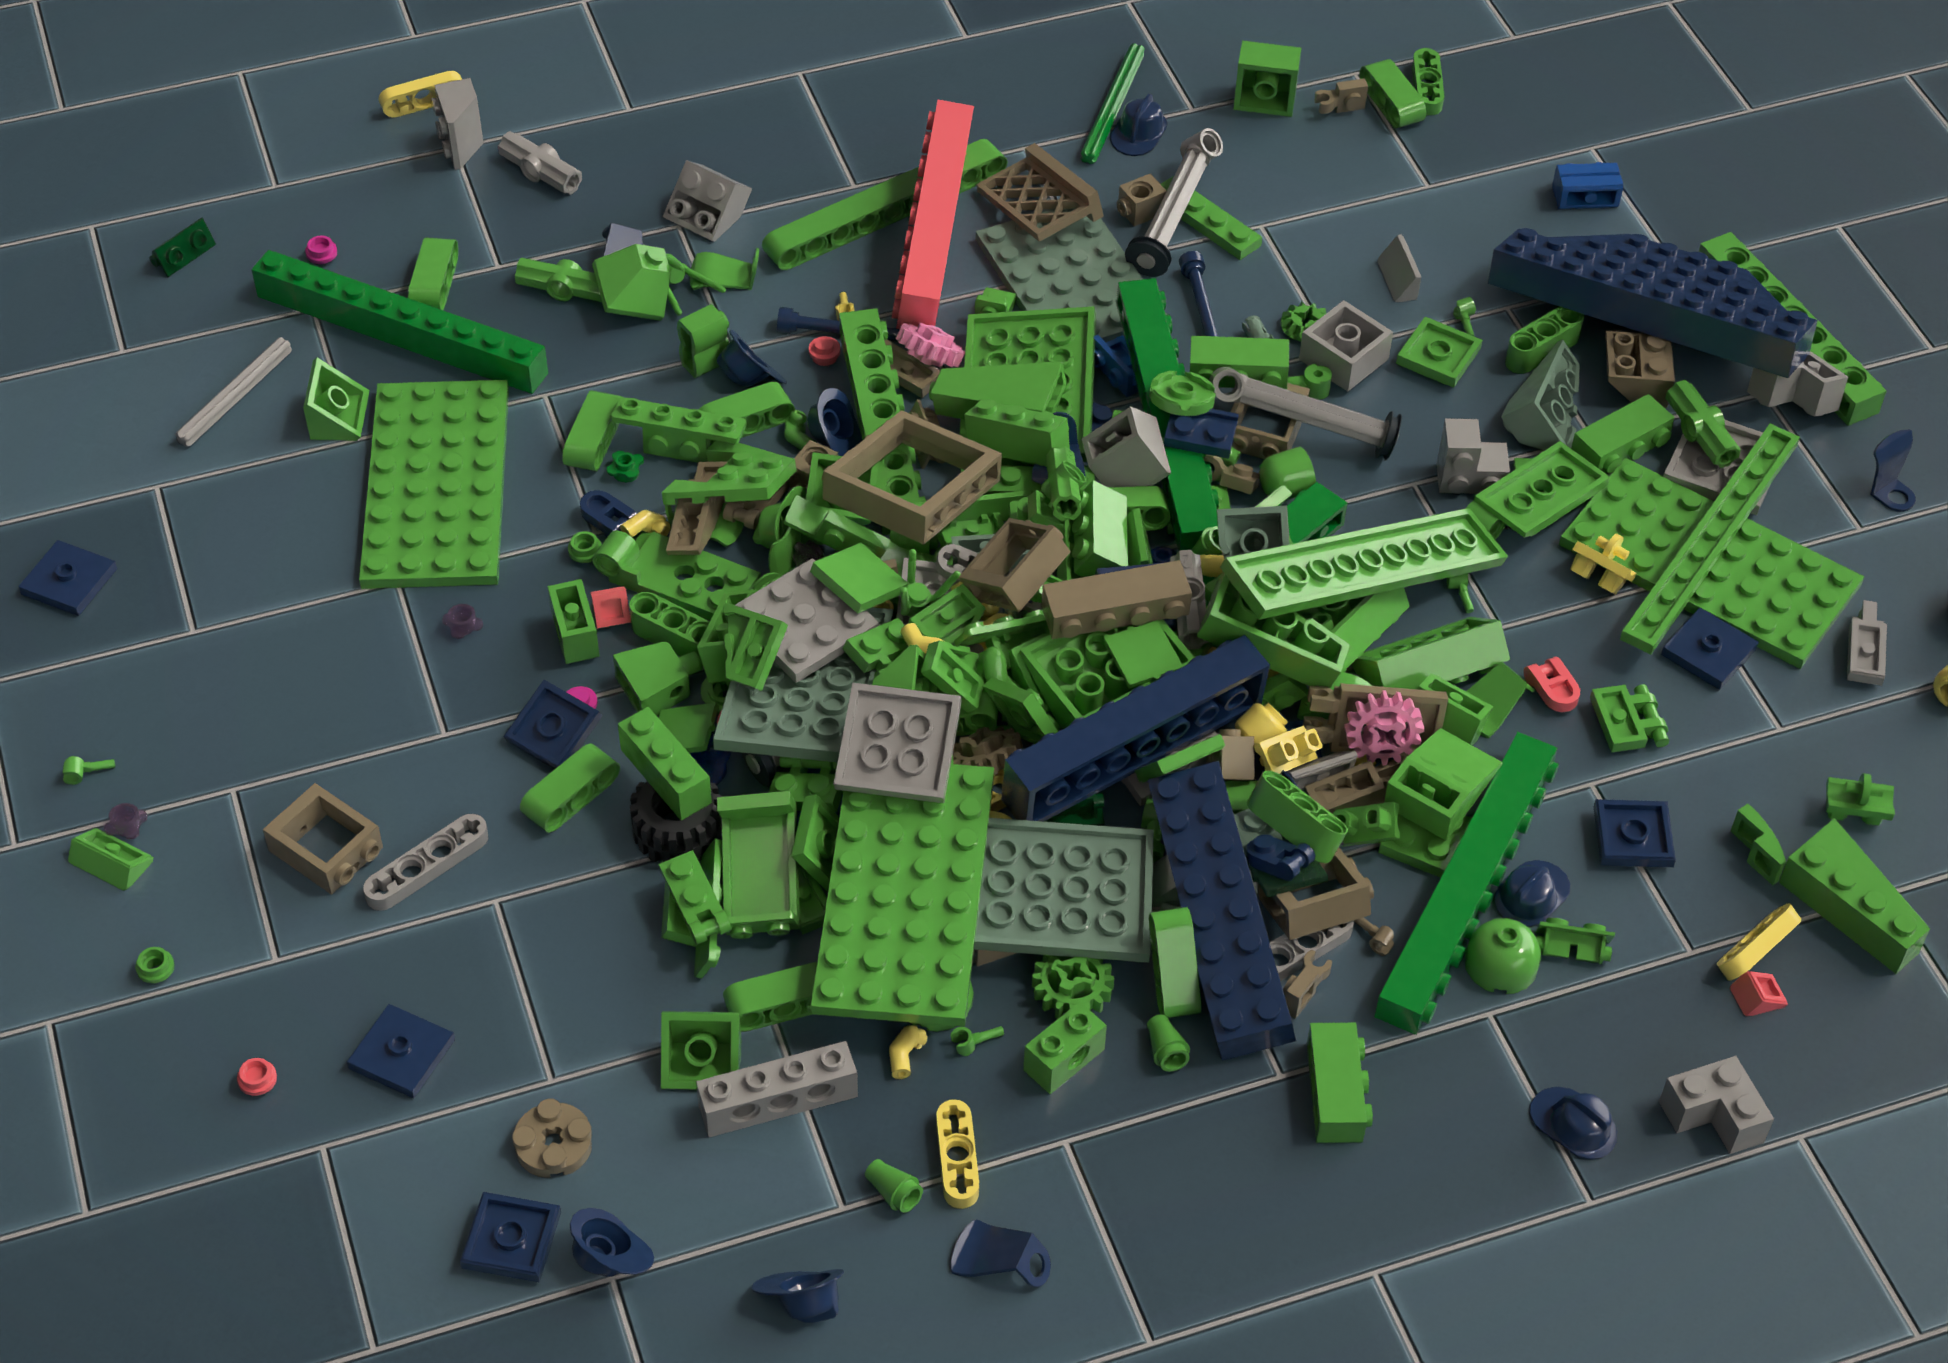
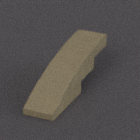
M698 462L695 479H689V481L708 482L717 473V470L727 462ZM725 496L710 497L705 503L692 504V498L678 499L666 548L668 555L701 554L719 519L722 505L725 502Z
M1405 755L1401 756V762L1399 763L1393 759L1388 761L1387 765L1383 766L1380 764L1375 767L1371 760L1308 784L1304 786L1308 796L1332 814L1337 809L1384 803L1387 783L1406 757Z

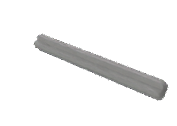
M280 337L267 347L176 432L175 435L178 443L185 447H190L292 352L290 342Z

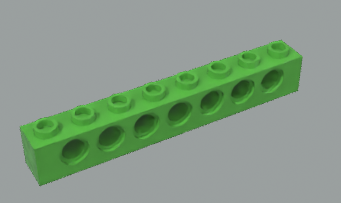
M1732 232L1700 243L1698 252L1706 254L1708 258L1717 261H1731L1736 263L1738 267L1747 269L1787 311H1801L1806 313L1808 317L1816 319ZM1818 320L1810 351L1848 376L1839 411H1835V413L1848 426L1879 414L1887 391Z
M877 308L839 313L840 339L862 441L867 435L872 434L901 410L905 411L902 394H896L895 390L899 389L897 370H891L890 364H893L891 345H885V340H888L886 321H880ZM901 443L878 461L876 487L911 503L926 501L925 496L919 497L918 490L922 489L919 470L914 471L912 464H916L915 449ZM880 525L882 535H889L891 533L890 529Z

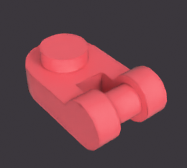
M1559 657L1547 659L1545 664L1540 666L1535 663L1524 667L1526 682L1534 686L1550 709L1557 712H1569L1577 706L1580 697L1579 685Z

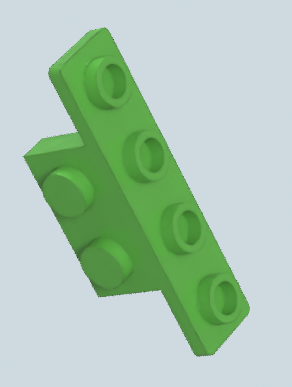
M619 398L611 414L612 422L642 427L643 453L697 463L708 462L706 449L710 447V439L738 444L746 428V419L642 401L635 398Z
M1031 490L982 495L936 534L941 547L952 544V536L996 534L1004 525L1003 521L1009 519L1010 502L1019 501L1024 497L1030 496L1032 494ZM923 501V502H914L913 504H915V505H917V506H921V505H923L926 501Z
M795 496L783 521L786 526L837 551L862 543L882 561L896 559L898 575L900 576L904 558H909V550L899 547L891 542V539L830 509L828 511L800 496Z
M1035 610L1025 614L1020 619L1014 620L1013 616H1005L995 620L990 625L984 626L983 622L969 624L963 628L964 632L954 640V643L957 647L985 642L987 648H999L1005 654L1007 672H1011L1009 650L1048 632L1049 629L1043 611Z
M714 838L701 857V867L720 903L723 897V885L720 884V874L723 871L722 840ZM665 883L661 938L696 947L694 977L702 979L711 967L714 968L719 961L721 951L720 946H717V935L719 932L708 936L707 941L696 945ZM712 917L701 921V923L712 919Z

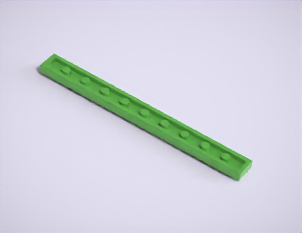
M1771 423L1768 425L1622 630L1621 641L1650 655L1654 652L1798 445L1799 436Z

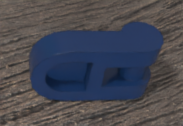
M601 490L590 491L584 494L580 500L582 517L585 521L602 531L606 538L612 531H621L620 525L637 514L632 508ZM616 516L619 519L615 522L611 518Z
M1259 835L1247 844V862L1250 866L1285 881H1292L1300 873L1301 867L1305 868L1315 860V852L1305 843L1295 846L1271 835Z

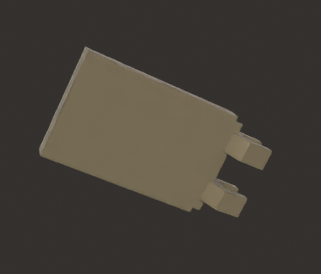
M1340 683V686H1334V690L1327 686H1309L1307 699L1310 702V711L1329 713V718L1326 720L1323 717L1304 716L1302 726L1304 725L1306 731L1314 728L1321 743H1329L1331 752L1355 751L1354 748H1349L1344 724L1349 723L1347 713L1357 712L1355 702L1360 701L1366 704L1368 702L1367 694L1370 693L1375 699L1380 698L1382 690H1386L1388 698H1392L1396 692H1400L1403 701L1411 698L1415 708L1420 710L1424 726V732L1419 734L1422 744L1443 727L1448 696L1446 692L1343 683ZM1411 744V747H1412V750H1413V751L1416 750V749L1420 746V745ZM1403 752V753L1400 754V756H1403V755H1405V757L1409 756V755L1406 754L1405 752Z

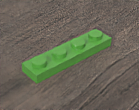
M1174 176L1161 183L1166 191ZM1194 190L1181 220L1239 260H1242L1261 246L1262 236Z

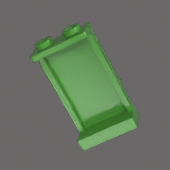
M781 791L717 797V812L722 818L723 905L732 931L727 932L726 935L736 939H746L752 937L753 933L767 932L769 935L781 936L789 934L790 930L800 929L798 862L791 856L797 833V805L791 792Z

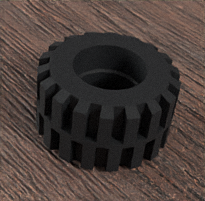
M647 780L646 783L639 782L636 786V793H632L630 798V814L633 838L643 855L649 853L650 860L657 862L661 859L665 862L693 850L698 861L702 860L701 855L706 851L714 838L721 840L722 818L717 812V797H721V795H719L716 784L710 783L712 803L681 821L664 819L663 817L674 813Z

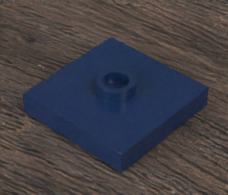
M57 540L18 587L21 595L79 616L117 570V565L114 560Z
M1699 608L1664 645L1661 655L1720 690L1756 651L1759 642L1706 610Z
M543 680L503 737L507 742L556 769L581 748L602 718V714L562 689Z
M1595 799L1593 808L1601 865L1674 868L1676 857L1668 801Z
M388 1004L348 1059L347 1065L354 1072L411 1098H415L455 1041V1035L452 1031Z
M483 1192L460 1260L461 1268L540 1283L561 1215L560 1205Z

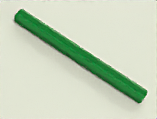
M1133 43L1129 46L1081 151L1083 163L1094 164L1097 161L1144 57L1143 52L1145 48L1142 45L1138 46Z

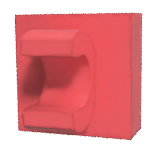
M625 586L590 592L597 629L631 623Z

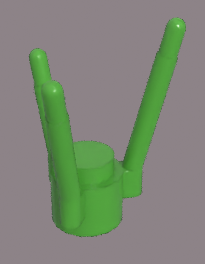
M666 253L671 271L669 285L680 283L687 274L721 293L726 292L725 287L690 269L673 255ZM669 287L667 298L676 315L680 316L682 311Z
M911 549L909 551L907 582L909 584L907 587L900 589L901 615L913 617L939 600L960 577V572L955 571L934 595H931L929 589L924 584L916 583L915 581L916 550Z

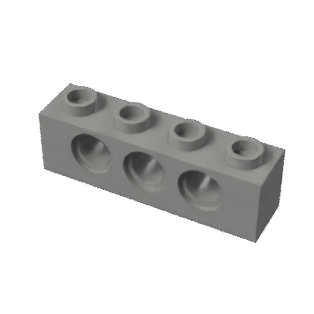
M846 1041L696 1081L698 1105L709 1138L858 1097L857 1070Z

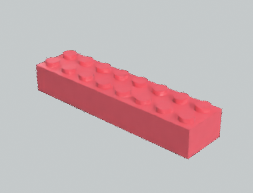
M937 100L936 111H929L926 129L932 130V132L926 131L922 153L927 155L922 154L917 177H923V179L917 178L913 201H919V203L913 202L908 225L913 226H908L904 245L906 250H904L892 312V318L898 319L896 326L898 329L901 328L903 323L908 325L910 323L916 327L919 326V323L930 326L936 325L974 106Z

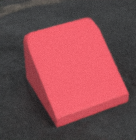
M1747 971L1730 986V990L1745 1016L1766 1013L1785 1008L1788 1005L1773 974Z

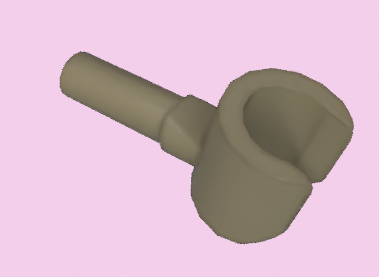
M1364 917L1354 920L1355 923L1372 936L1369 942L1372 950L1379 955H1387L1394 946L1392 940L1394 938L1393 930L1388 926L1378 928Z

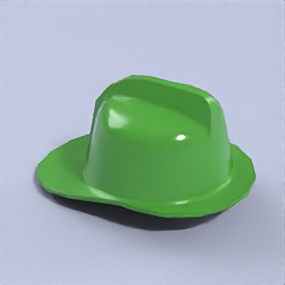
M793 487L782 503L763 508L753 535L755 543L770 549L774 542L780 540L785 535L788 526L783 521L795 496L806 499L807 489L805 487Z

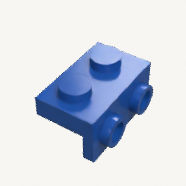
M1099 335L1094 336V366L1100 368L1108 377L1112 386L1118 388L1126 397L1138 393L1125 337L1121 335L1105 342Z

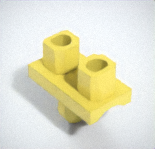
M1619 534L1613 535L1610 540L1602 536L1598 537L1595 545L1604 549L1602 554L1579 541L1576 542L1572 549L1578 553L1570 570L1589 579L1597 564L1607 568L1598 585L1615 595L1625 584L1626 580L1632 582L1637 574L1613 560L1617 556L1625 561L1630 554L1628 550L1621 547L1623 536Z
M1303 725L1262 741L1253 747L1255 752L1261 756L1260 764L1265 767V771L1281 774L1282 770L1288 771L1317 759L1318 756L1315 751L1322 748V743L1314 728L1306 731Z

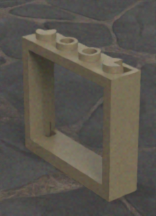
M901 410L823 471L821 479L823 480V499L921 544H925L1000 481L1002 453ZM901 443L964 470L921 506H917L857 479Z

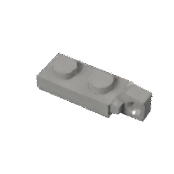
M1863 600L1858 617H1852L1848 639L1847 680L1882 686L1886 669L1887 624L1884 621L1877 620V602Z

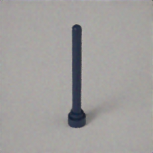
M1188 251L1179 258L1181 273L1190 279L1205 336L1218 337L1202 279L1206 267L1203 255L1198 251Z
M779 308L777 332L790 334L791 331H797L800 328L840 334L839 321L799 316V312H794L793 308ZM887 327L888 340L899 341L896 337L900 329Z

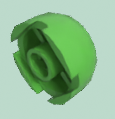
M1495 918L1481 924L1473 932L1465 952V967L1471 979L1487 991L1494 992L1495 989L1507 990L1506 994L1518 993L1527 989L1536 979L1541 961L1539 941L1530 928L1520 921L1510 918Z

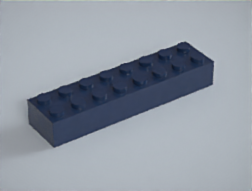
M1245 635L1233 641L1227 640L1223 642L1216 650L1207 655L1196 656L1184 667L1176 671H1167L1157 681L1145 687L1139 686L1132 690L1128 696L1116 702L1111 701L1104 704L1099 711L1086 718L1079 717L1067 728L1055 734H1046L1038 743L1011 753L1005 759L1001 800L1017 820L1046 821L1134 774L1135 770L1158 761L1241 717L1253 704H1262L1270 664Z
M1219 761L1149 779L1148 784L1181 908L1188 907L1191 914L1197 968L1222 1061L1296 1042L1292 1020Z

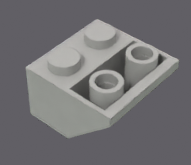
M471 78L435 85L436 98H431L434 114L439 116L438 121L435 122L439 140L444 139L442 141V148L445 159L451 158L455 170L461 169L484 143L478 100Z
M686 160L663 217L715 242L741 217L752 188L704 165Z
M1130 406L1082 438L1089 468L1102 485L1108 488L1153 486L1171 474L1157 418Z

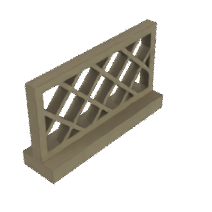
M1035 143L1025 148L1026 158L976 184L977 190L982 196L1039 242L1084 217H1088L1093 222L1104 217L1098 191ZM1025 170L1029 171L1028 175H1018ZM1032 184H1045L1044 187L1031 188ZM1004 185L1003 189H992L995 186ZM1012 185H1024L1023 188H1011ZM1048 196H1060L1058 200H1047ZM1027 197H1040L1039 200L1026 201ZM1007 198H1019L1018 201L1006 202ZM1076 208L1071 212H1063V209ZM1056 209L1054 213H1042L1043 210ZM1022 210H1035L1033 214H1021ZM1038 223H1049L1040 229L1037 227Z

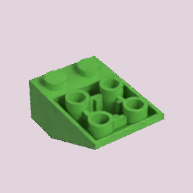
M1440 728L1406 757L1388 781L1384 803L1393 801L1399 803V815L1447 841L1500 769L1503 762Z

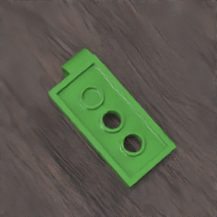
M1559 441L1475 495L1474 500L1466 508L1471 509L1495 540L1502 533L1505 525H1508L1524 538L1527 536L1532 537L1600 492L1608 485L1610 476Z
M612 531L592 558L594 566L603 575L609 577V582L625 586V588L637 593L650 592L709 621L714 615L724 593L751 590L761 577V572L706 551H702L700 555H668L666 548L669 537L656 532H641L638 538L634 540L625 532ZM681 574H690L693 576L692 578H686L684 580L677 579V577ZM712 585H718L723 587L722 589L715 590L714 592L707 590V588Z

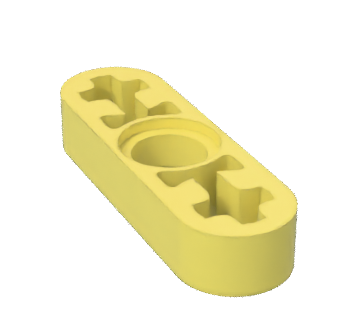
M446 71L388 87L380 93L379 104L383 112L389 117H399L432 108L431 98H436L435 85L462 80V78L455 71ZM430 90L426 97L421 99L415 98L419 91Z
M1790 903L1777 908L1717 962V966L1728 981L1738 978L1750 970L1801 922V917Z
M948 1100L939 1106L936 1114L943 1193L949 1205L954 1208L965 1209L974 1205L979 1197V1175L972 1114L966 1103L960 1100ZM950 1115H957L959 1133L952 1134ZM959 1146L965 1148L969 1155L962 1161H954L946 1153L950 1148ZM964 1173L966 1193L960 1194L956 1188L957 1174Z

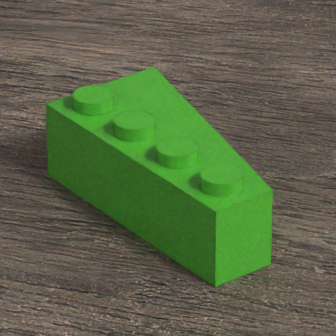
M1835 818L1788 857L1779 883L1895 974L1920 953L1930 928Z

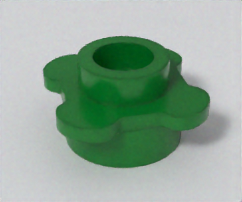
M616 451L612 454L613 462L607 467V473L610 476H614L620 482H632L639 476V466L644 463V457L641 454L633 455L629 452Z

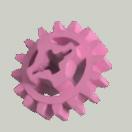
M903 323L896 337L899 340L898 342L905 345V348L908 349L907 353L914 356L920 362L929 366L934 365L942 368L943 364H946L950 367L955 366L958 368L965 355L963 348L953 342L954 336L947 334L934 325L930 326L919 323V326L916 327L910 323L909 325Z
M1382 690L1380 698L1377 699L1371 693L1367 694L1368 702L1366 704L1356 701L1357 712L1347 713L1349 723L1344 724L1349 748H1354L1358 758L1366 754L1367 761L1371 760L1372 763L1376 758H1380L1384 766L1387 765L1388 758L1391 757L1399 763L1401 762V753L1405 752L1410 755L1413 752L1411 744L1420 745L1422 742L1419 734L1424 732V726L1420 710L1415 708L1411 698L1403 701L1400 692H1396L1392 698H1388L1386 690Z

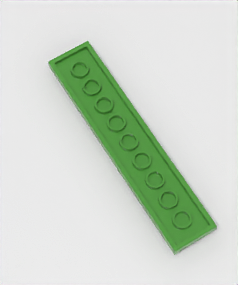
M1466 508L1226 557L1220 568L1260 620L1502 566L1508 555L1471 509Z

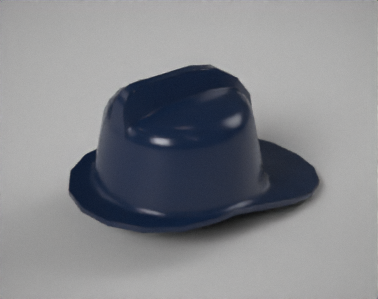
M1147 94L1145 98L1131 100L1125 105L1123 114L1111 135L1112 145L1117 151L1131 156L1144 155L1152 151L1158 144L1168 123L1163 116L1160 105L1153 101L1152 94Z
M729 331L733 339L717 357V364L729 379L736 384L750 386L771 375L778 381L787 384V381L759 358L735 331Z
M828 388L822 391L818 397L817 404L811 406L808 413L809 431L816 441L838 452V456H844L848 450H851L862 441L860 428L855 419L851 403L843 392L837 388Z
M1540 860L1527 861L1518 866L1503 880L1495 892L1494 904L1502 918L1520 921L1527 927L1536 926L1540 921H1545L1565 902L1570 894V881L1558 866L1550 862Z
M1551 1087L1536 1094L1530 1104V1115L1534 1124L1543 1133L1580 1158L1590 1160L1603 1158L1612 1152L1617 1143L1618 1131L1609 1107L1602 1099L1595 1095L1580 1094L1570 1088Z
M586 1208L579 1210L572 1216L569 1225L571 1235L574 1238L572 1244L573 1257L577 1264L585 1271L595 1275L612 1277L618 1273L636 1275L644 1273L652 1267L654 1261L652 1249L613 1214L602 1209Z
M833 1269L822 1272L798 1271L773 1274L755 1281L752 1285V1290L758 1294L778 1295L788 1314L793 1319L804 1323H815L833 1319L838 1315L839 1296L837 1279L844 1274L843 1269Z

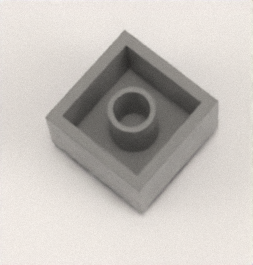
M1343 300L1303 331L1299 360L1308 366L1317 364V366L1328 367L1332 371L1331 381L1348 392L1389 359L1393 331Z

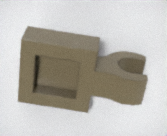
M1364 78L1336 82L1335 90L1316 91L1314 102L1320 103L1319 113L1327 114L1332 112L1334 108L1336 113L1365 109L1368 84Z
M1212 455L1204 457V461L1212 463L1215 467V471L1212 472V481H1218L1221 486L1247 494H1252L1258 488L1260 483L1259 473L1253 472L1252 467L1244 464H1234V466L1230 465L1227 467L1221 457Z
M1310 950L1305 954L1302 971L1298 977L1292 975L1283 988L1290 1016L1295 1019L1315 995L1316 987L1319 983L1325 980L1331 972L1332 961L1329 959L1321 967L1312 964L1316 953L1314 950Z

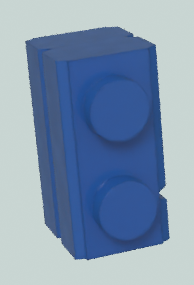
M1567 163L1556 166L1552 189L1556 197L1558 209L1618 207L1623 192V181L1617 163Z

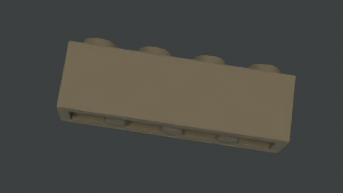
M1178 560L1043 584L1041 607L1051 638H1072L1079 634L1096 631L1106 632L1113 628L1143 625L1151 621L1177 619L1181 616L1189 615L1192 591L1182 563Z

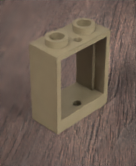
M1290 383L1287 384V390L1309 397V388ZM1240 402L1234 403L1231 413L1239 414L1232 447L1241 453L1262 459L1292 448L1302 422L1291 419L1284 437L1240 425L1250 405Z
M1009 518L961 573L959 579L979 602L1020 612L1071 551L1063 541V534L1053 525L1046 526L1033 523L1030 520L1023 521ZM1027 549L1030 550L1007 577L1004 576Z
M316 783L263 829L268 850L331 895L341 886L348 884L354 877V874L367 862L374 860L383 848L378 825ZM326 815L356 835L327 863L297 843Z
M1338 848L1331 862L1321 863L1314 860L1309 866L1301 867L1300 873L1292 881H1285L1257 870L1259 900L1289 940L1371 915V899L1374 898L1373 886L1367 877L1364 878L1357 870L1354 860L1351 857L1348 858L1340 848ZM1337 879L1343 887L1301 901H1297L1292 892Z

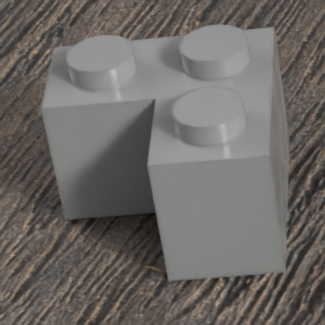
M1810 351L1808 357L1789 378L1753 368L1747 392L1758 399L1760 404L1767 407H1775L1779 404L1793 401L1802 407L1807 414L1814 417L1822 416L1823 414L1839 411L1848 376Z
M1445 418L1436 462L1439 493L1478 494L1508 475L1510 467L1507 443L1481 442L1478 419Z
M1737 1056L1668 1077L1659 1099V1104L1676 1133L1712 1123L1729 1154L1764 1143L1774 1121L1772 1114Z

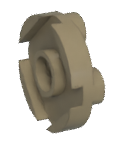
M545 1099L537 1107L526 1112L518 1121L512 1136L516 1155L521 1166L529 1173L543 1178H551L550 1174L563 1172L565 1176L575 1172L587 1161L592 1150V1130L587 1117L578 1108L566 1103H559L555 1099ZM559 1134L562 1141L560 1144L552 1142L549 1146L545 1145L546 1136Z

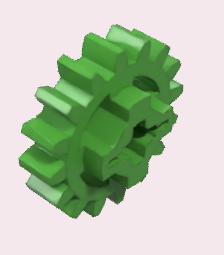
M1043 955V962L1036 961L1035 973L1032 974V987L1035 988L1034 998L1035 1000H1043L1042 1009L1044 1011L1050 1010L1053 1007L1055 1009V1018L1058 1019L1079 1001L1089 1010L1094 1009L1101 1013L1103 1011V1002H1110L1114 988V976H1111L1112 966L1110 963L1103 964V959Z

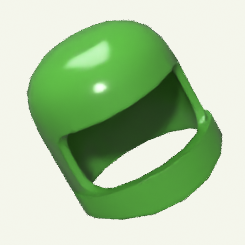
M1295 447L1268 456L1263 460L1259 468V480L1267 496L1280 486L1285 485L1292 493L1287 499L1290 500L1295 498L1300 491L1307 490L1316 483L1312 462L1302 447Z

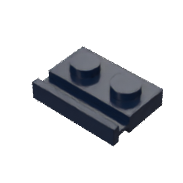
M1210 409L1207 413L1197 416L1170 414L1164 437V446L1229 459L1239 414Z

